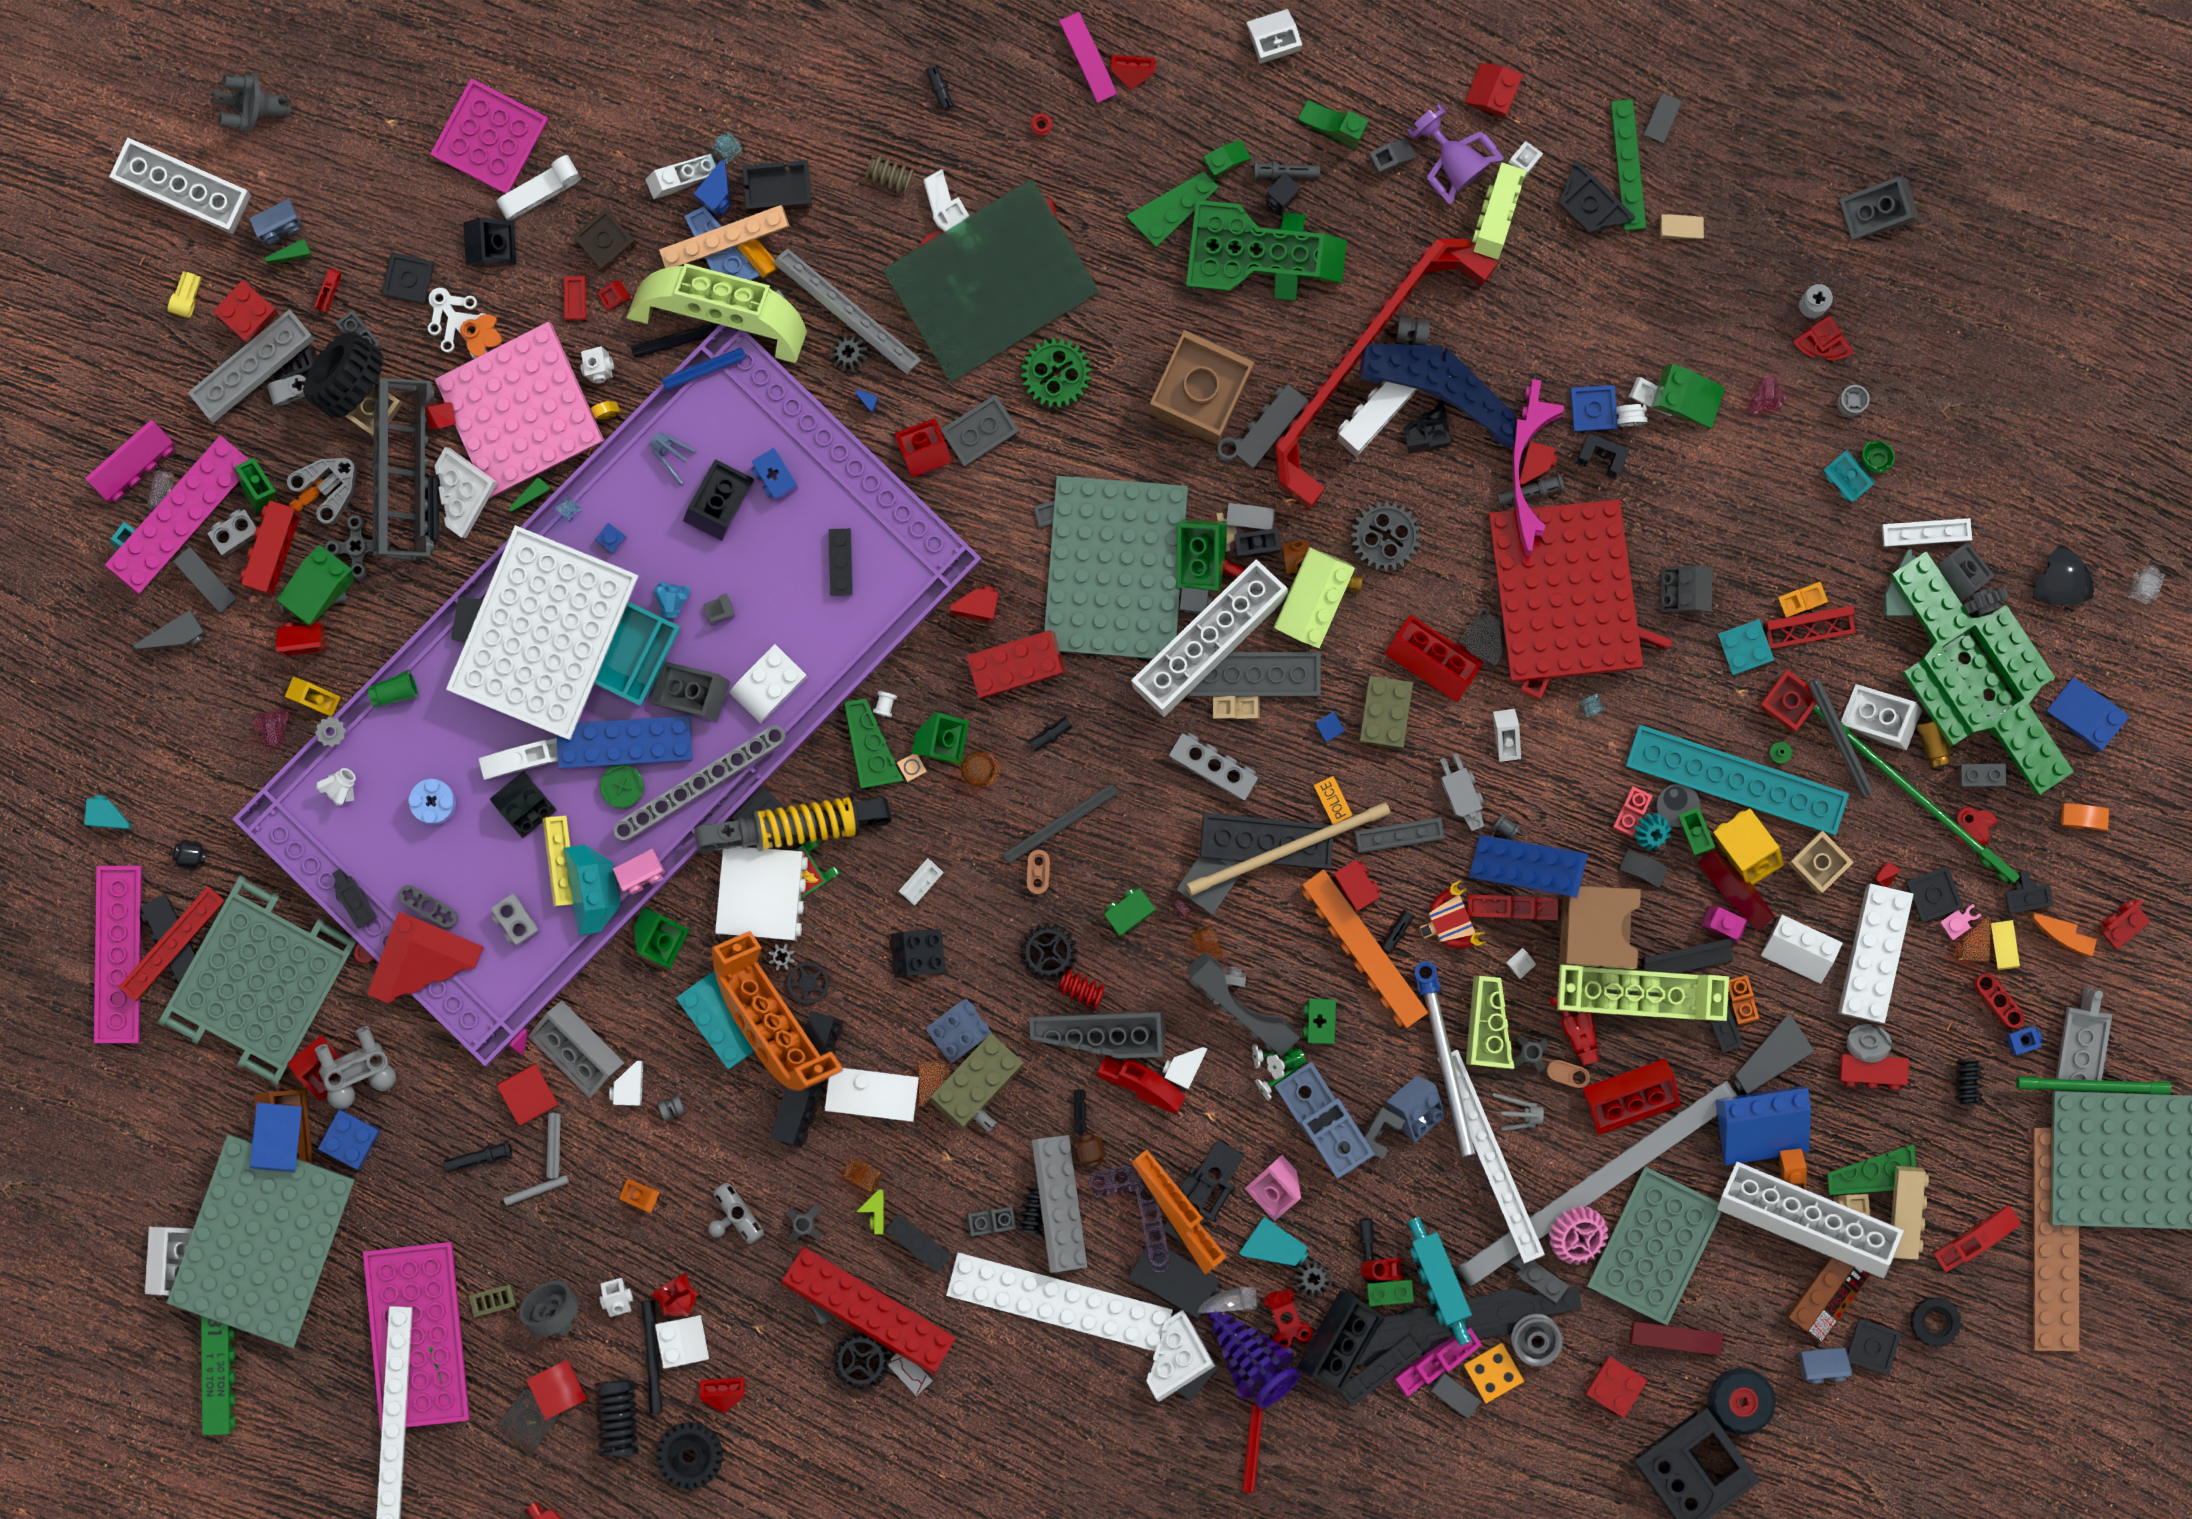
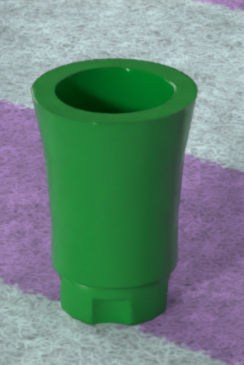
M409 669L390 679L376 683L375 686L368 687V696L374 708L419 698L415 679Z

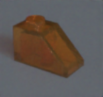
M1990 917L1979 921L1960 939V943L1956 944V956H1959V961L1989 962Z
M946 1061L919 1062L920 1107L925 1106L935 1091L950 1077V1066H946Z

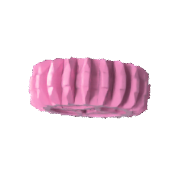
M1578 1205L1576 1210L1570 1207L1568 1213L1562 1211L1563 1216L1561 1218L1556 1217L1557 1223L1551 1224L1553 1231L1549 1232L1551 1238L1549 1243L1552 1246V1251L1560 1260H1565L1569 1264L1573 1262L1579 1265L1580 1261L1587 1264L1588 1258L1595 1260L1594 1254L1596 1252L1601 1254L1600 1247L1606 1246L1603 1240L1608 1238L1606 1233L1608 1228L1605 1225L1604 1218L1596 1210H1592L1587 1206L1583 1208Z

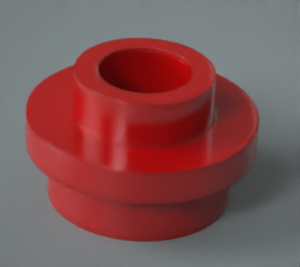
M1037 114L1031 120V130L1036 135L1044 136L1051 131L1052 120L1046 114ZM1044 122L1046 126L1040 129L1037 124Z

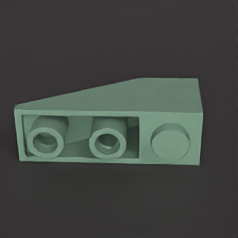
M1907 550L1904 553L1896 571L1915 559V555H1912V550ZM1891 579L1883 595V618H1910L1913 616V610Z

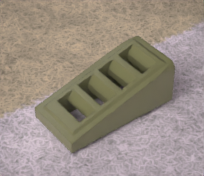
M512 1284L469 1295L474 1317L518 1306ZM501 1291L506 1292L508 1304H504ZM494 1293H497L500 1306L496 1307ZM489 1295L492 1307L489 1309L487 1308L485 1296ZM480 1297L483 1307L482 1311H479L476 1298Z

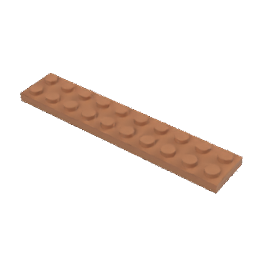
M2033 1128V1350L2079 1351V1226L2050 1225L2052 1128Z

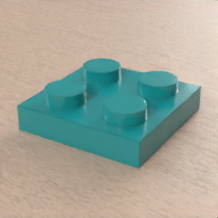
M1760 619L1718 634L1732 675L1774 661Z

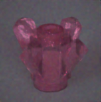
M1764 376L1760 378L1758 387L1748 407L1751 413H1759L1761 408L1776 411L1781 409L1783 406L1782 402L1785 401L1787 396L1780 389L1775 377Z
M280 710L277 714L276 712H258L251 724L261 734L267 746L278 745L284 742V730L289 714L286 710Z

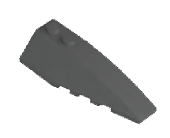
M1165 1010L1094 1012L1029 1017L1031 1040L1067 1046L1115 1058L1163 1057L1166 1034Z

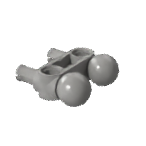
M368 1026L361 1027L356 1031L362 1048L336 1060H333L327 1044L315 1048L321 1064L319 1069L320 1077L328 1091V1102L336 1109H347L353 1104L355 1091L351 1084L368 1077L371 1087L382 1092L392 1088L396 1081L394 1069L389 1066L381 1044L374 1041ZM379 1055L376 1061L370 1062L372 1056ZM338 1073L335 1079L329 1080L331 1074Z

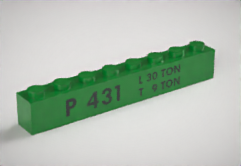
M201 1316L202 1435L232 1434L233 1429H236V1416H233V1407L236 1406V1394L232 1393V1384L236 1383V1372L232 1371V1362L236 1360L235 1348L232 1349V1340L235 1339L236 1331L235 1327Z

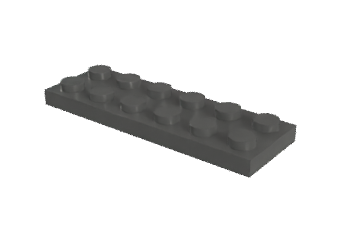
M1231 652L1188 694V697H1321V652Z

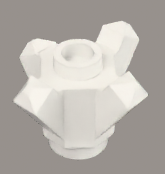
M342 768L338 772L329 775L328 778L317 782L316 790L321 793L326 792L335 805H342L345 799L346 802L354 801L353 785L356 777L351 770Z

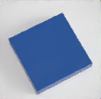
M1615 385L1575 387L1570 389L1573 432L1618 429Z

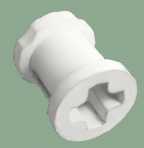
M878 691L879 698L873 713L891 718L892 714L890 712L897 696Z

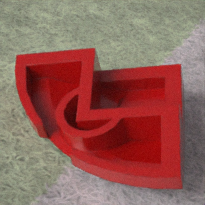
M1830 314L1813 324L1793 340L1796 347L1813 358L1820 356L1826 357L1827 360H1837L1854 353Z

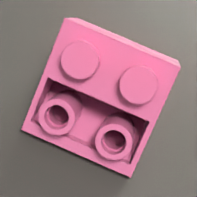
M653 848L613 868L623 892L626 894L630 893L631 895L642 891V886L647 883L653 885L663 880L662 876L666 874Z

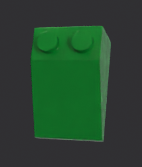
M1669 364L1663 368L1651 408L1712 429L1725 387L1691 370L1675 364Z
M1184 519L1177 523V588L1220 590L1227 545V521Z
M318 545L304 559L278 597L277 602L310 627L354 583L353 571L321 545Z

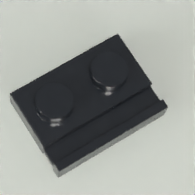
M762 786L732 818L735 821H738V818L741 817L749 819L752 817L753 810L764 811L765 809H770L774 814L776 808L781 807L783 810L786 808Z

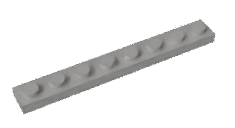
M786 249L775 259L774 264L782 272L791 277L799 286L803 287L816 300L845 322L848 327L852 328L883 356L893 362L900 370L908 374L919 364L921 359L792 251Z

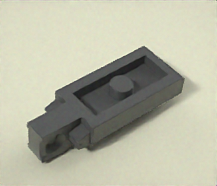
M1514 1256L1510 1262V1266L1518 1271L1516 1276L1520 1278L1521 1282L1555 1305L1558 1304L1569 1289V1285L1534 1261L1524 1264L1521 1258Z

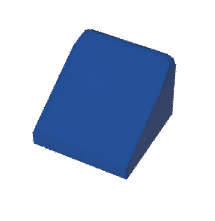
M858 389L856 391L857 398L873 415L878 403V397Z
M1334 711L1314 724L1326 743L1345 731Z

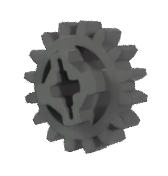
M1993 587L1969 596L1971 601L1964 604L1963 607L1968 614L1976 612L1977 617L2000 608L1999 602L2009 598L2006 588L1994 591Z

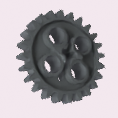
M1386 500L1384 506H1381L1380 502L1377 501L1375 509L1369 504V512L1361 510L1363 518H1355L1359 525H1352V529L1357 531L1350 535L1351 538L1356 539L1351 546H1358L1354 554H1362L1360 562L1367 559V567L1375 564V571L1380 566H1383L1384 572H1387L1388 566H1391L1392 570L1396 571L1397 564L1404 568L1403 561L1405 560L1410 563L1412 560L1409 555H1417L1413 548H1420L1421 544L1416 542V540L1422 538V535L1416 534L1421 529V526H1414L1418 519H1410L1412 511L1405 513V505L1398 509L1397 502L1391 507L1388 500ZM1379 516H1384L1388 520V525L1381 527L1377 524L1376 519ZM1372 525L1383 534L1389 532V537L1397 542L1402 543L1403 547H1399L1395 542H1393L1390 539L1383 541V535L1371 530L1369 526ZM1402 527L1407 531V536L1399 538L1395 530ZM1367 535H1374L1377 543L1375 545H1368L1365 537ZM1392 546L1395 548L1396 554L1389 557L1384 553V548Z

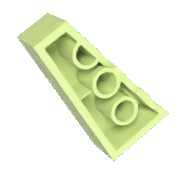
M1501 163L1494 186L1489 185L1486 197L1489 200L1485 199L1481 210L1485 215L1480 214L1476 226L1480 230H1475L1472 242L1476 243L1473 252L1499 260L1527 170Z
M1474 976L1466 1065L1514 1069L1501 978Z

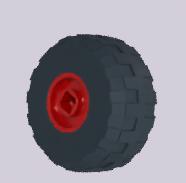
M1731 1369L1721 1374L1711 1385L1712 1387L1708 1394L1709 1411L1721 1428L1729 1433L1736 1435L1754 1434L1764 1428L1774 1415L1776 1405L1774 1390L1763 1375L1752 1369Z

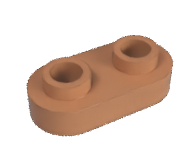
M1035 850L1028 857L1027 887L1033 894H1042L1049 886L1050 858L1043 850ZM1038 857L1043 859V864L1039 866L1034 862ZM1037 879L1042 881V886L1038 888L1033 884Z

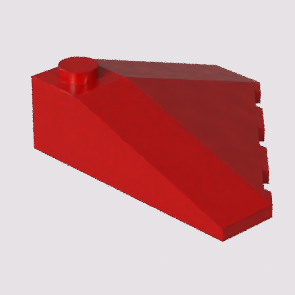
M399 911L367 995L385 1003H390L396 1000L395 997L408 992V995L424 989V985L434 981L439 983L454 977L456 972L475 968L484 947Z

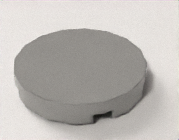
M1863 1024L1854 1027L1849 1032L1847 1048L1855 1058L1873 1063L1885 1059L1890 1053L1892 1040L1884 1029L1872 1027L1870 1024Z

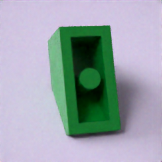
M1241 140L1223 145L1203 157V163L1213 180L1251 160Z
M255 458L234 467L244 495L256 513L262 511L263 507L268 505L269 500L276 502V491Z

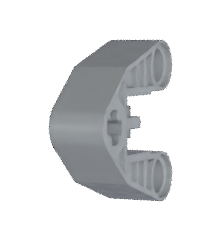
M347 458L321 459L291 473L287 478L288 487L296 494L305 492L320 479H323L330 471H333V473L317 486L325 496L343 482L317 509L318 520L326 526H333L338 522L354 495L357 467ZM345 465L350 471L349 473H341L343 471L341 468ZM297 478H303L304 481L300 488L293 487V482ZM326 510L333 511V517L329 520L323 519V513Z

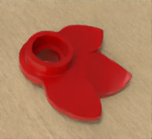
M1964 807L1957 814L1958 825L1978 843L1987 845L1989 841L1988 828L1998 823L1996 817L1987 810L1976 811L1972 807ZM1972 815L1971 821L1966 822L1965 817ZM1955 834L1957 841L1961 845L1966 844Z

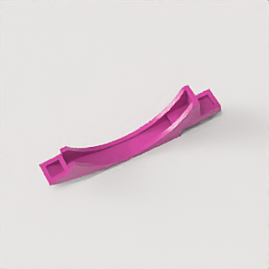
M1536 379L1532 380L1531 386H1526L1525 398L1528 399L1527 407L1523 406L1521 419L1524 420L1517 419L1512 456L1514 505L1520 538L1526 556H1530L1532 553L1534 537L1543 536L1545 524L1531 511L1522 494L1519 481L1521 454L1526 444L1536 432L1547 424L1560 419L1564 410L1563 405L1538 401L1541 380Z

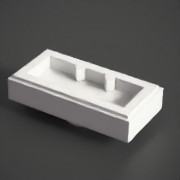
M927 858L899 892L915 906L944 872Z

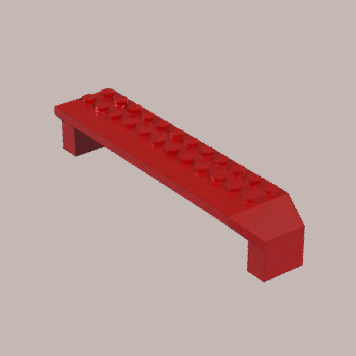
M1437 239L1431 247L1428 246L1424 250L1418 264L1415 263L1408 271L1407 279L1405 281L1401 280L1395 288L1393 297H1388L1382 305L1380 314L1378 316L1374 315L1368 323L1366 332H1361L1355 340L1353 349L1347 350L1341 359L1339 367L1335 366L1328 375L1326 384L1322 383L1317 389L1313 401L1307 402L1301 410L1299 419L1295 418L1288 427L1286 436L1282 435L1275 444L1274 460L1278 487L1309 511L1321 497L1325 487L1300 469L1298 439L1361 359V354L1365 347L1374 342L1426 273L1457 269L1480 287L1484 285L1494 272L1498 262L1491 257L1473 252L1475 245L1468 239Z

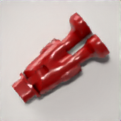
M1558 995L1549 998L1550 1004L1558 1007ZM1560 1010L1564 1017L1560 1021L1565 1035L1569 1038L1576 1057H1580L1582 1066L1599 1061L1596 1052L1599 1049L1596 1048L1597 1039L1592 1013L1576 1012L1577 1014L1574 1016L1572 1011Z

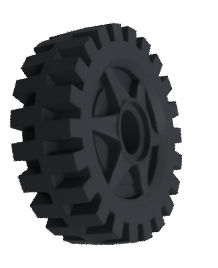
M695 1422L677 1424L670 1428L659 1441L656 1451L657 1466L664 1478L672 1485L684 1489L699 1488L709 1483L720 1470L723 1460L721 1442L717 1435L703 1424ZM687 1449L693 1450L696 1454L695 1460L692 1462L686 1461L684 1458V1452Z

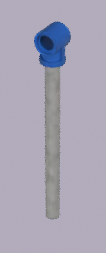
M1423 961L1415 968V979L1420 997L1424 996L1461 1154L1462 1157L1475 1154L1437 995V993L1441 992L1437 969L1433 963ZM1423 968L1430 969L1432 972L1431 977L1428 979L1422 978L1419 974L1420 970Z

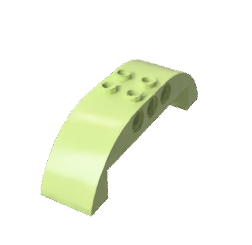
M1560 965L1557 1010L1727 1021L1729 976L1690 975Z

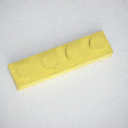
M567 816L543 818L553 907L573 905L563 850L565 847H570Z

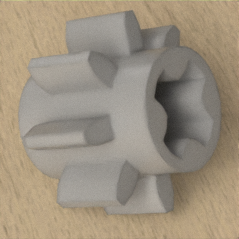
M776 944V951L769 952L773 956V960L769 964L776 963V970L778 971L781 966L789 970L787 964L789 962L795 963L791 959V955L795 951L788 952L787 944L784 945L783 949H780ZM779 952L788 954L785 958V963L776 960L779 957Z

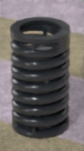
M635 1380L595 1383V1390H597L595 1395L597 1397L612 1396L596 1399L597 1405H610L596 1409L598 1414H608L597 1416V1422H612L597 1426L598 1431H610L599 1433L597 1435L598 1439L613 1440L599 1442L598 1455L623 1456L639 1454L638 1442H636L638 1436L635 1434L638 1430L634 1426L637 1423V1419L634 1417L637 1412L633 1409L636 1406V1402L633 1400L636 1397L634 1393Z

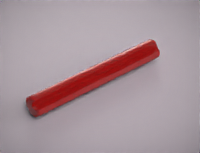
M1252 1404L1242 1487L1243 1492L1253 1493L1255 1490L1263 1409L1258 1408L1256 1404Z

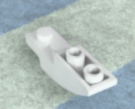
M557 738L515 747L478 758L483 780L558 762Z

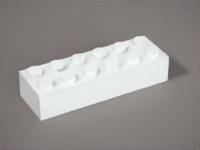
M127 138L109 176L113 182L232 235L251 197L247 190L130 138Z
M1874 884L1866 885L1838 1014L1878 1024L1885 1023L1913 893Z

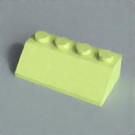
M1309 547L1274 628L1299 641L1320 648L1355 568L1348 562Z

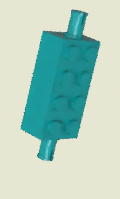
M1421 1218L1412 1219L1407 1223L1415 1240L1412 1242V1248L1409 1252L1414 1264L1418 1262L1421 1268L1418 1274L1422 1284L1427 1283L1428 1285L1427 1296L1431 1305L1436 1304L1438 1309L1435 1313L1440 1326L1444 1324L1446 1329L1452 1328L1459 1346L1467 1344L1472 1340L1464 1322L1471 1319L1472 1314L1437 1232L1427 1235Z

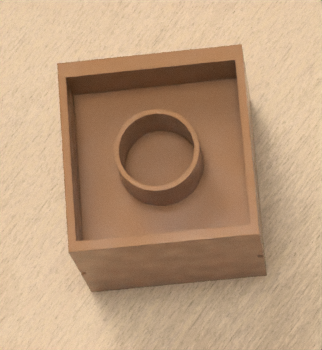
M1184 330L1150 402L1149 415L1218 446L1249 381L1254 362Z
M1580 886L1577 898L1562 895L1559 967L1560 965L1619 970L1637 968L1638 950L1630 945L1631 911L1640 907L1641 889Z

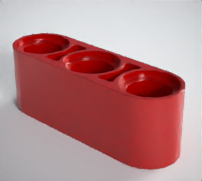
M1988 973L1981 974L1974 979L1973 987L2003 1026L2013 1029L2020 1027L2024 1023L2025 1017L2023 1012L1993 975ZM1982 978H1987L1990 982L1987 990L1982 989L1980 986ZM1996 995H2000L2003 998L2004 1003L2002 1007H1997L1994 1004ZM2011 1012L2015 1013L2018 1018L2017 1023L2014 1025L2008 1021V1015Z

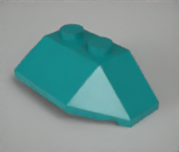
M587 845L565 847L563 850L578 935L601 932L620 907L613 862Z

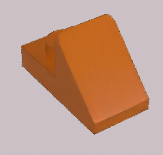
M627 1178L619 1199L651 1213L660 1192Z

